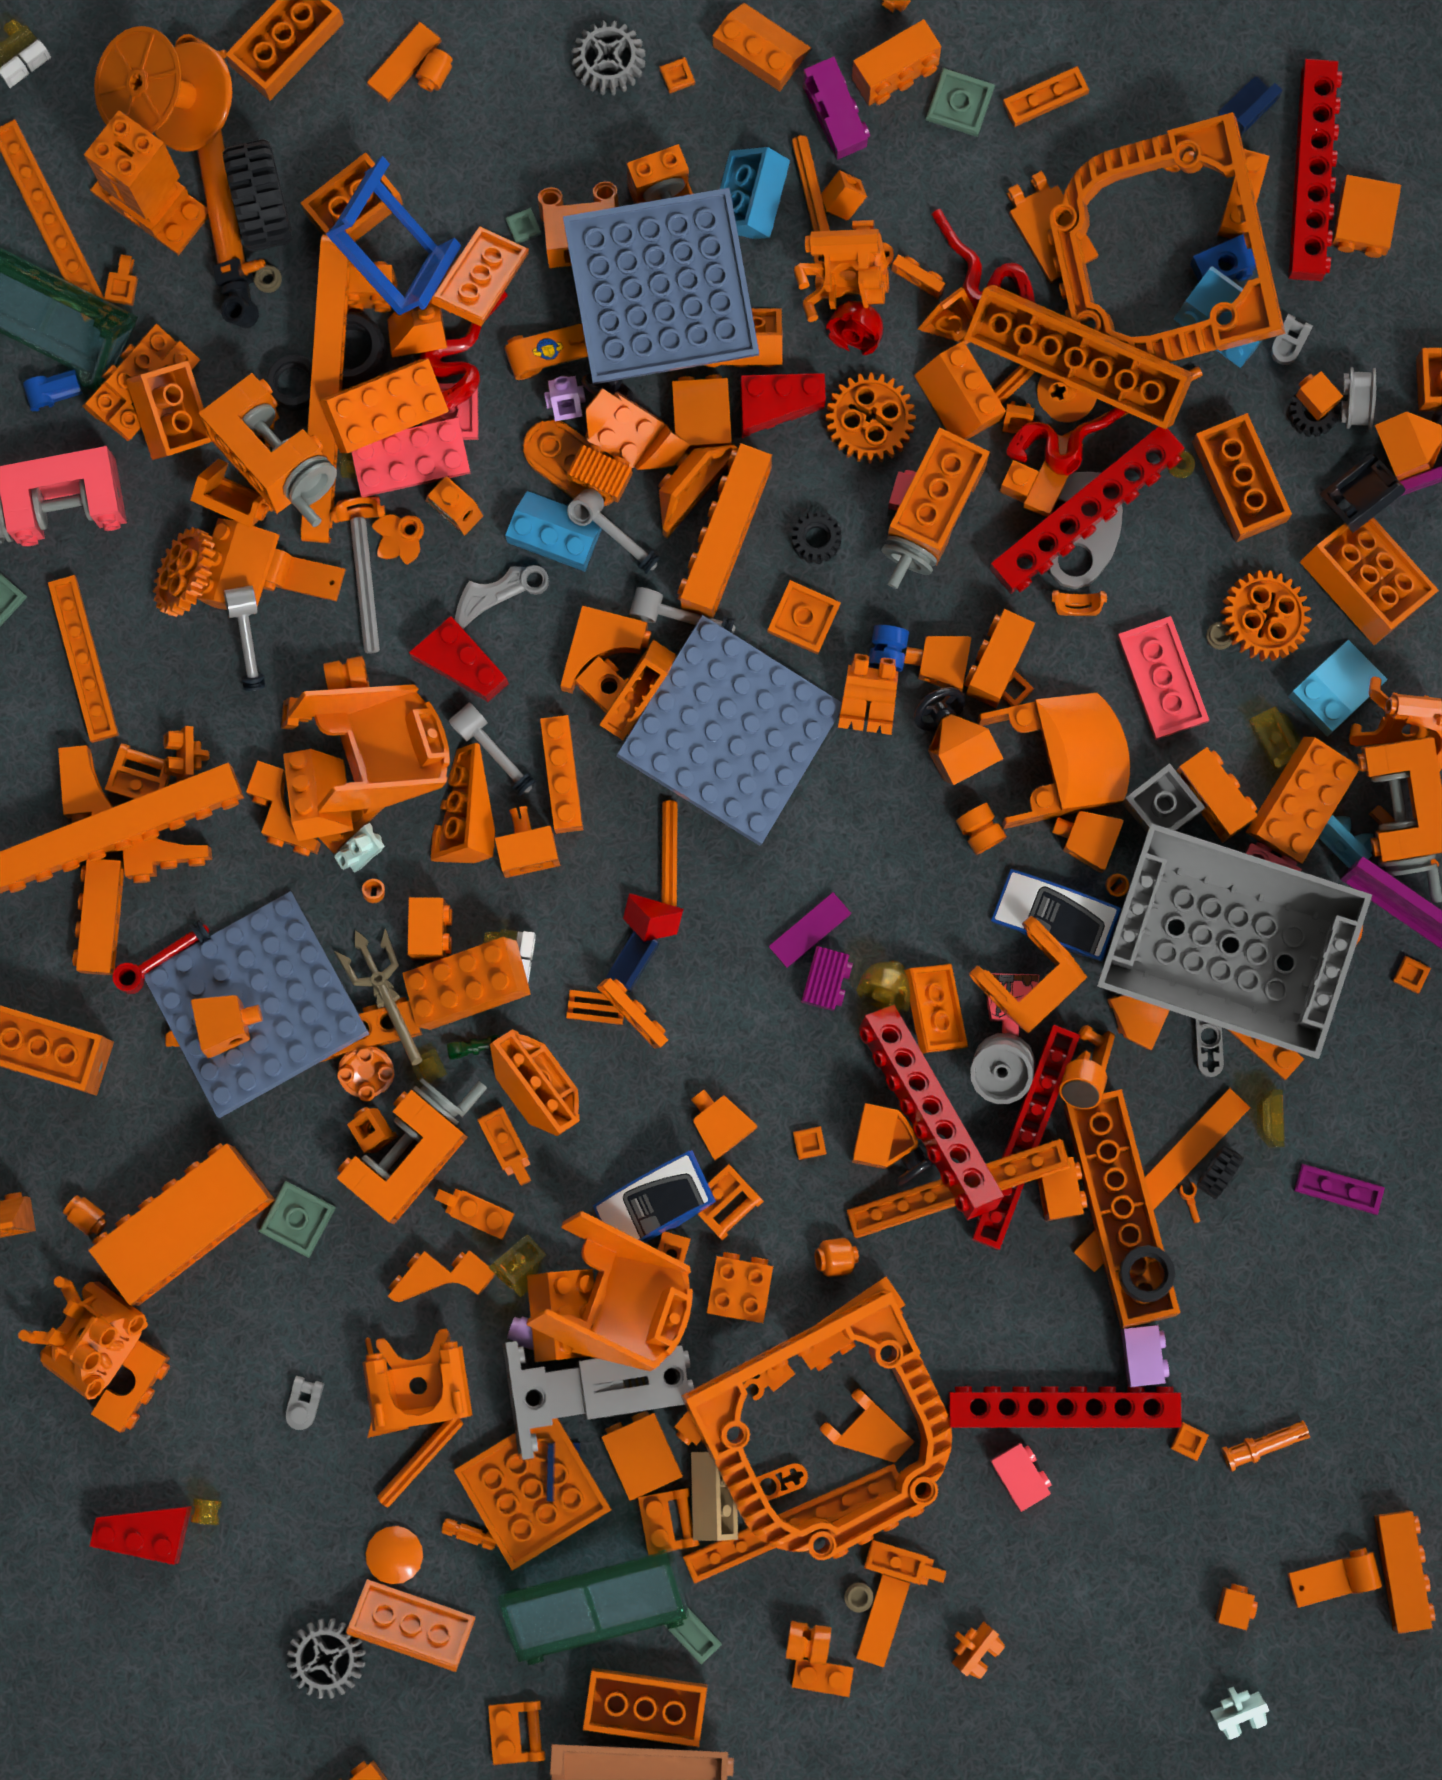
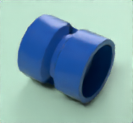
M875 625L871 641L875 647L870 649L868 666L879 669L880 660L885 657L895 659L896 671H903L905 654L902 650L907 648L909 631L896 626Z

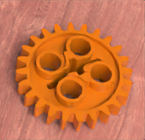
M870 372L868 380H864L863 376L859 374L858 382L856 383L851 378H848V388L841 384L839 385L838 390L841 395L832 393L831 399L835 403H828L827 409L833 413L826 414V421L833 423L827 426V432H835L831 436V441L840 440L838 445L839 451L848 448V458L853 453H857V462L861 461L863 455L867 456L869 463H872L873 456H877L879 461L883 462L885 453L890 458H893L894 448L898 451L903 450L901 441L909 443L910 437L906 433H913L915 427L908 423L915 422L916 416L908 413L914 410L915 405L906 404L911 396L910 394L901 395L904 388L903 385L896 389L893 387L894 378L885 383L884 374H881L878 380H874L872 372ZM863 394H867L873 398V402L865 405L858 398ZM853 405L857 410L850 409L849 406ZM886 408H892L897 412V415L894 418H886L882 411ZM871 413H874L876 415L875 420L872 419L870 422H867L866 415L870 416ZM853 417L858 420L859 425L855 428H850L845 425L844 421L847 418ZM884 426L891 427L892 431L886 430ZM873 431H877L882 434L883 439L874 442L869 439L868 435Z
M191 527L190 530L186 528L184 534L179 533L177 541L172 540V548L166 549L167 556L166 558H161L163 565L157 569V572L160 574L154 580L157 586L153 590V593H156L154 601L157 602L156 607L161 612L174 617L178 615L183 616L184 611H190L191 604L196 605L197 596L203 595L202 588L208 585L206 579L212 575L209 569L215 564L211 558L216 554V551L212 550L215 543L211 542L213 537L209 533Z
M1260 570L1254 576L1248 573L1243 577V580L1239 579L1234 583L1235 587L1232 586L1227 591L1230 596H1227L1222 601L1228 607L1222 609L1221 613L1227 615L1228 618L1221 623L1222 625L1230 626L1225 635H1234L1235 638L1231 644L1235 645L1240 642L1242 644L1240 653L1249 649V657L1251 659L1258 653L1260 661L1267 659L1268 655L1271 661H1275L1279 658V655L1285 658L1289 655V651L1293 653L1298 649L1297 644L1300 645L1305 641L1302 635L1310 631L1304 625L1308 624L1312 619L1304 616V614L1311 610V608L1302 605V602L1307 597H1298L1297 594L1301 587L1292 589V579L1285 583L1282 582V573L1273 578L1271 570L1265 573L1264 577ZM1253 593H1257L1261 597L1262 603H1258L1254 599ZM1272 594H1274V600L1271 603ZM1279 603H1283L1287 607V614L1279 609ZM1245 618L1253 622V628L1246 625ZM1271 628L1278 632L1279 639L1272 636ZM1259 629H1262L1260 635L1261 638L1258 637Z

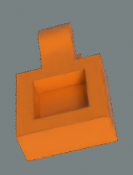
M121 254L118 273L109 272L104 297L106 301L133 306L138 278L131 276L134 265L132 256Z

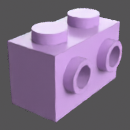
M1158 1325L1121 1329L1128 1387L1165 1383V1377H1169V1366L1167 1359H1162L1161 1348L1166 1347L1164 1331H1159Z

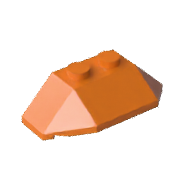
M735 445L694 448L690 454L686 452L676 464L678 469L672 475L668 473L659 484L661 488L659 490L663 535L667 539L728 468V461L732 451H738Z
M512 1029L490 1044L495 1078L530 1125L559 1136L580 1121L578 1114V1089L544 1043L521 1035Z

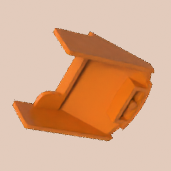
M414 684L302 692L289 710V718L314 717L316 725L321 732L331 736L340 735L354 782L347 783L344 786L332 787L318 805L319 813L363 809L364 814L440 789L445 785L448 778L446 777L447 767L450 764L447 737L430 702L425 703L417 693L419 688Z
M1098 693L1036 699L1035 702L979 715L977 724L980 726L1010 720L1012 728L1020 733L1041 730L1054 784L1041 786L1032 792L1030 797L1032 812L1006 817L1002 823L1003 829L1123 802L1125 799L1130 778V758L1127 741L1117 716Z
M580 1211L563 1221L561 1228L584 1239L581 1251L582 1258L586 1264L598 1270L583 1317L580 1319L573 1315L561 1316L545 1309L528 1318L526 1325L572 1347L570 1352L652 1371L660 1366L667 1356L672 1354L685 1332L693 1297V1289H690L688 1276L691 1273L690 1266Z

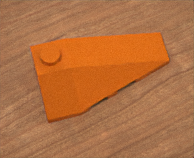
M473 743L457 749L448 779V783L453 786V789L447 800H442L440 809L446 810L442 826L435 825L432 834L431 860L434 862L477 863L493 857L495 847L493 816L480 744Z
M22 1192L5 1195V1200L0 1201V1238L36 1231L31 1198L27 1196L22 1197Z

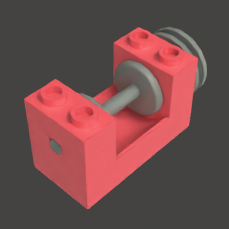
M107 446L0 466V544H3L6 538L7 542L15 540L17 544L21 543L22 546L37 545L38 540L45 539L44 530L48 527L47 512L83 506L89 521H94L99 528L104 527L105 531L117 530L121 528L120 524L127 523L116 459ZM80 494V495L71 496V497H65V498H60V499H55V500L44 501V500H48V499H54V498H59V497H64V496H69V495Z

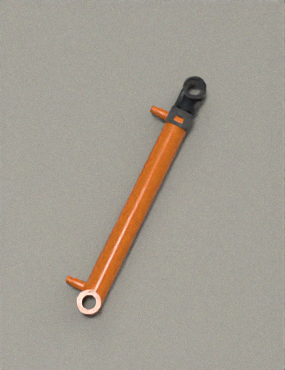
M190 34L182 35L175 43V46L186 42H201L209 45ZM226 50L217 51L223 59L227 58L225 55L227 53ZM220 130L210 143L197 149L217 265L213 266L216 285L222 287L224 302L221 307L223 319L239 327L250 328L257 322L259 310L251 300L249 284L254 282L252 272L265 267L266 263L264 259L245 262L238 220L223 160L225 148L222 131Z

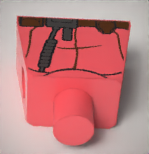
M992 974L1018 1002L1039 982V974ZM986 995L990 1021H1002V1033H1010L1019 1037V1025L1006 1016Z

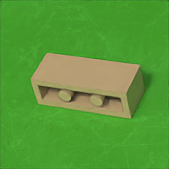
M708 1451L691 1452L693 1540L723 1541L738 1539L737 1507L714 1460Z

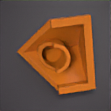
M961 287L939 303L917 330L958 342L964 341L967 345L969 341L964 340L974 316L975 309L965 290Z

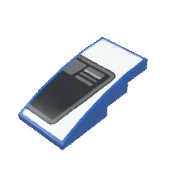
M1011 869L991 921L1027 935V931L1022 923L1031 915L1067 951L1102 962L1122 909L1070 888Z
M688 1151L618 1189L593 1205L599 1220L645 1243L650 1242L668 1229L676 1228L715 1203L716 1200L693 1151Z

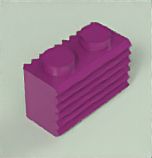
M816 946L801 1003L834 1011L836 1005L842 1006L846 990L840 989L843 978L849 979L853 963L848 962V954Z

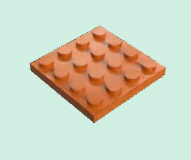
M559 1418L552 1419L553 1425L530 1429L531 1434L536 1433L538 1451L533 1452L534 1458L519 1459L516 1435L514 1433L454 1470L512 1571L612 1510ZM548 1443H556L554 1501H547Z

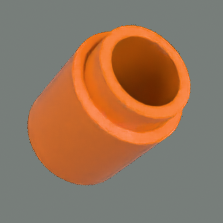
M434 48L432 53L429 52L416 74V78L419 80L418 85L429 92H432L433 89L440 90L452 68L453 58L446 52Z
M78 1195L67 1204L63 1211V1214L67 1216V1220L87 1236H90L92 1233L98 1235L107 1223L104 1220L106 1216L104 1211L87 1198H81Z

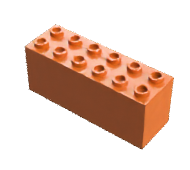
M221 1143L216 1145L207 1153L209 1158L202 1163L196 1161L185 1169L186 1175L178 1181L176 1179L169 1181L161 1188L162 1194L156 1198L152 1196L147 1198L138 1206L140 1211L132 1216L127 1214L115 1223L117 1228L109 1234L104 1232L92 1241L94 1246L88 1251L129 1305H141L275 1201L235 1146L230 1144L222 1145Z

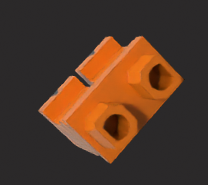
M855 654L851 665H848L838 728L863 731L867 701H870L867 732L892 735L898 683L895 659L884 657L880 660L879 669L869 668V656Z

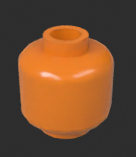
M846 1238L822 1241L819 1248L815 1250L814 1255L818 1271H822L827 1277L848 1275L853 1271L855 1263L859 1261L857 1247L852 1246Z

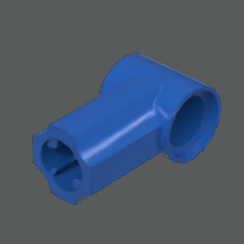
M75 369L48 378L37 376L23 382L31 411H40L39 408L47 405L50 408L55 405L54 402L83 394Z

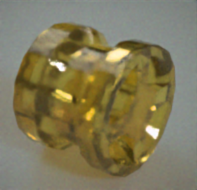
M193 1499L195 1513L191 1516V1522L209 1525L220 1524L218 1510L222 1507V1501Z

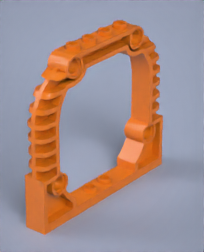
M1233 112L1168 130V134L1107 150L1089 159L1075 172L1065 189L1062 199L1063 203L1058 204L1051 210V229L1047 231L1051 246L1056 247L1057 256L1053 257L1056 271L1062 274L1063 283L1059 284L1063 300L1067 299L1069 309L1065 310L1066 317L1081 324L1094 320L1096 324L1095 330L1167 362L1177 361L1214 350L1223 351L1286 334L1238 122ZM1194 151L1196 155L1191 162L1185 163L1182 161L1183 155L1186 152ZM1172 165H1178L1183 172L1188 174L1195 173L1204 166L1219 172L1226 178L1236 176L1242 205L1238 206V212L1241 222L1246 221L1248 232L1244 233V239L1247 249L1252 248L1259 278L1248 280L1242 292L1232 304L1228 302L1216 304L1211 309L1210 319L1151 336L1130 337L1115 332L1110 315L1101 306L1094 303L1081 245V239L1087 233L1090 225L1088 203L1102 188L1118 180ZM1065 214H1071V222L1066 226H1061L1060 218ZM1222 313H1232V319L1228 324H1219V317Z
M883 1289L681 1395L745 1524L758 1538L773 1547L791 1552L807 1551L817 1560H826L831 1557L837 1559L847 1554L848 1548L857 1543L858 1545H863L870 1542L874 1538L873 1535L877 1532L894 1529L899 1525L898 1521L907 1516L913 1518L924 1512V1507L935 1501L938 1495V1487L935 1482L943 1474L952 1448L950 1419L919 1355L921 1353L890 1291ZM842 1331L845 1337L869 1345V1355L873 1362L884 1368L892 1369L917 1420L921 1435L918 1461L900 1472L896 1480L895 1490L832 1523L822 1518H812L795 1526L779 1518L770 1506L744 1452L743 1447L747 1445L750 1439V1432L746 1424L740 1421L742 1407L748 1394L743 1382L770 1368L773 1370L782 1368L789 1363L787 1359L796 1354L801 1357L814 1350L813 1346ZM890 1345L892 1353L889 1358L883 1360L880 1356L881 1350L884 1346ZM734 1426L739 1427L738 1437L734 1440H728V1430ZM921 1482H925V1492L917 1496L915 1494L916 1486ZM818 1537H825L824 1547L814 1550V1541Z

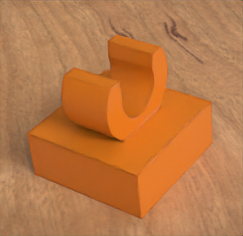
M1015 401L1007 404L1002 432L1017 433L1025 424L1033 422L1035 408H1031V405L1026 403V407L1015 405Z
M289 697L283 701L281 729L293 730L298 727L299 722L312 720V717L289 718L288 712L298 698Z

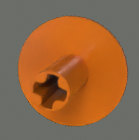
M1045 375L1041 376L1038 383L1037 396L1040 406L1052 419L1060 422H1074L1084 418L1091 412L1097 398Z

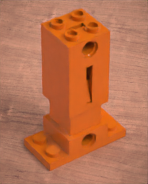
M118 110L84 154L98 180L90 191L179 256L208 219V209L190 196L186 187L177 182L180 175L165 143Z

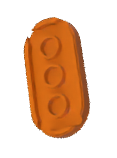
M541 421L533 425L525 435L523 446L529 466L573 500L582 490L587 489L568 480L567 473L581 445L589 447L592 443L562 421ZM602 496L604 500V506L610 505L612 502H614L613 500Z

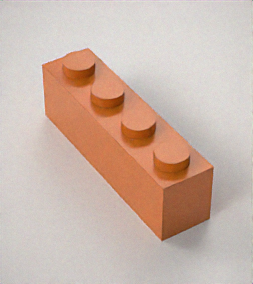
M569 716L541 718L555 833L583 830Z
M87 859L86 865H83L81 868V882H84V893H80L78 898V909L82 910L81 921H77L75 936L79 938L78 949H74L73 966H76V971L80 973L113 975L115 970L124 880V863L122 861L100 859L91 862L90 859Z
M884 1277L820 1322L883 1289L892 1293L902 1314L901 1308L906 1304L888 1278ZM842 1331L815 1344L813 1351L801 1357L810 1370L816 1367L819 1372L833 1362L830 1359L832 1355L838 1351L844 1355L853 1349L856 1344L854 1340L845 1337Z
M1409 1510L1374 1515L1393 1632L1399 1634L1433 1629L1431 1621H1435V1611L1433 1604H1428L1427 1592L1430 1591V1581L1428 1575L1423 1574L1422 1563L1426 1561L1423 1546L1418 1544L1417 1534L1421 1532L1418 1516H1414L1413 1511Z

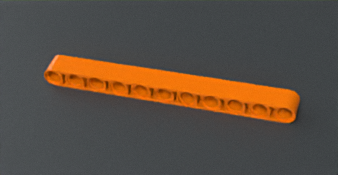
M322 235L319 256L308 435L311 437L314 434L324 447L322 451L327 456L329 462L337 469L338 447L319 400L342 391L351 262L327 235ZM336 479L324 496L309 505L322 519L321 523L313 527L302 515V541L331 542L329 528H332L333 521H331L330 512H333Z

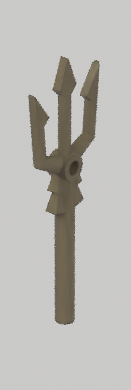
M385 928L380 946L386 949L391 964L382 972H378L367 948L368 940L355 930V948L361 950L372 976L358 979L350 966L351 959L336 951L334 953L354 986L373 987L374 997H377L378 1008L385 1006L411 1064L417 1065L422 1062V1058L395 1001L400 999V996L393 990V985L387 981L399 966L387 930Z

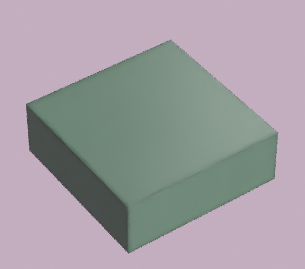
M531 208L505 218L517 244L541 235V230Z

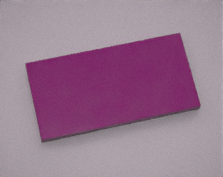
M1361 857L1345 872L1340 879L1353 889L1372 894L1371 901L1442 949V910L1365 857Z

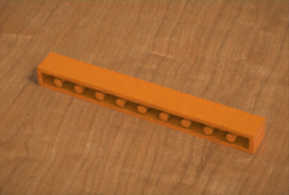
M229 763L223 764L0 851V893L10 890V893L23 890L27 887L26 883L34 880L37 882L46 881L53 877L52 873L62 869L64 872L74 870L80 866V862L90 859L91 862L106 857L105 852L110 850L122 851L133 846V841L143 838V841L151 840L160 835L159 831L164 829L176 830L185 826V821L196 817V820L205 819L211 816L212 811L222 807L223 810L237 806L239 804L238 800L244 799L233 767Z

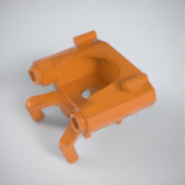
M874 220L852 221V228L856 230L814 231L810 235L805 236L806 253H811L812 256H824V263H800L794 267V275L799 289L809 287L807 275H816V290L803 300V309L808 322H814L818 319L814 304L823 298L829 299L830 309H836V297L850 294H859L864 308H868L871 304L885 303V293L889 292V273L881 234L878 229H873Z
M1372 677L1368 691L1369 696L1385 711L1386 717H1382L1378 729L1373 732H1361L1362 726L1360 724H1352L1349 735L1350 744L1354 746L1385 744L1431 736L1435 740L1440 772L1442 769V698H1432L1426 695L1424 697L1402 695L1398 693H1392L1391 697H1388L1380 690L1381 678ZM1407 724H1411V734L1402 733L1403 727Z
M58 1276L54 1279V1285L61 1288L68 1303L63 1310V1313L67 1315L65 1321L57 1329L52 1327L49 1332L21 1330L18 1337L22 1341L31 1344L47 1345L40 1353L42 1365L86 1399H95L104 1393V1388L109 1385L139 1340L142 1330L147 1328V1319L143 1313L129 1305L124 1299L100 1282H89L83 1287L82 1301L73 1282Z
M440 1329L436 1333L430 1352L419 1359L408 1360L399 1357L388 1341L381 1338L376 1340V1347L380 1353L366 1355V1361L362 1362L373 1431L405 1428L472 1416L462 1346H458L457 1341H451L448 1329ZM415 1377H421L427 1383V1389L422 1394H415L410 1390V1381Z

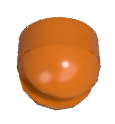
M1113 874L1106 880V890L1113 896H1123L1129 890V881L1124 875ZM1120 878L1122 882L1112 891L1110 887Z
M378 879L367 880L362 886L364 899L369 903H379L385 895L384 884ZM372 887L377 888L376 896H371Z

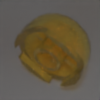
M897 961L879 962L871 965L865 970L856 989L858 995L862 998L864 994L878 1001L877 1003L869 1004L880 1009L895 1005L898 1012L900 1009H904V1013L907 1012L910 1007L911 992L909 979L904 971L906 970L904 969L905 967Z

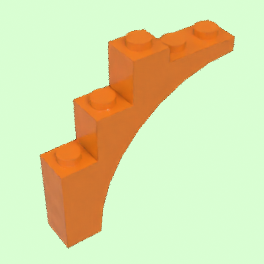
M87 745L58 748L63 815L67 818H72V822H77L113 808L104 794L95 773L91 749ZM143 838L133 841L132 847L123 850L125 876L128 879H133V883L150 882V877H157L156 865H160V869L177 868V863L188 862V866L196 867L206 865L205 860H212V850L208 845H182L158 838L143 841ZM113 849L105 853H113L118 851L116 849Z

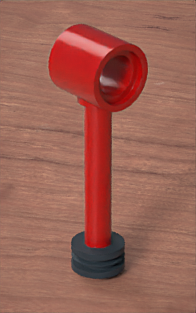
M197 920L198 924H195V926L190 925L191 932L139 966L132 963L118 965L113 972L115 986L126 994L139 992L144 985L145 974L199 940L202 944L204 939H210L209 928L207 925L202 924L200 920ZM127 972H134L136 975L134 983L128 986L123 985V975Z

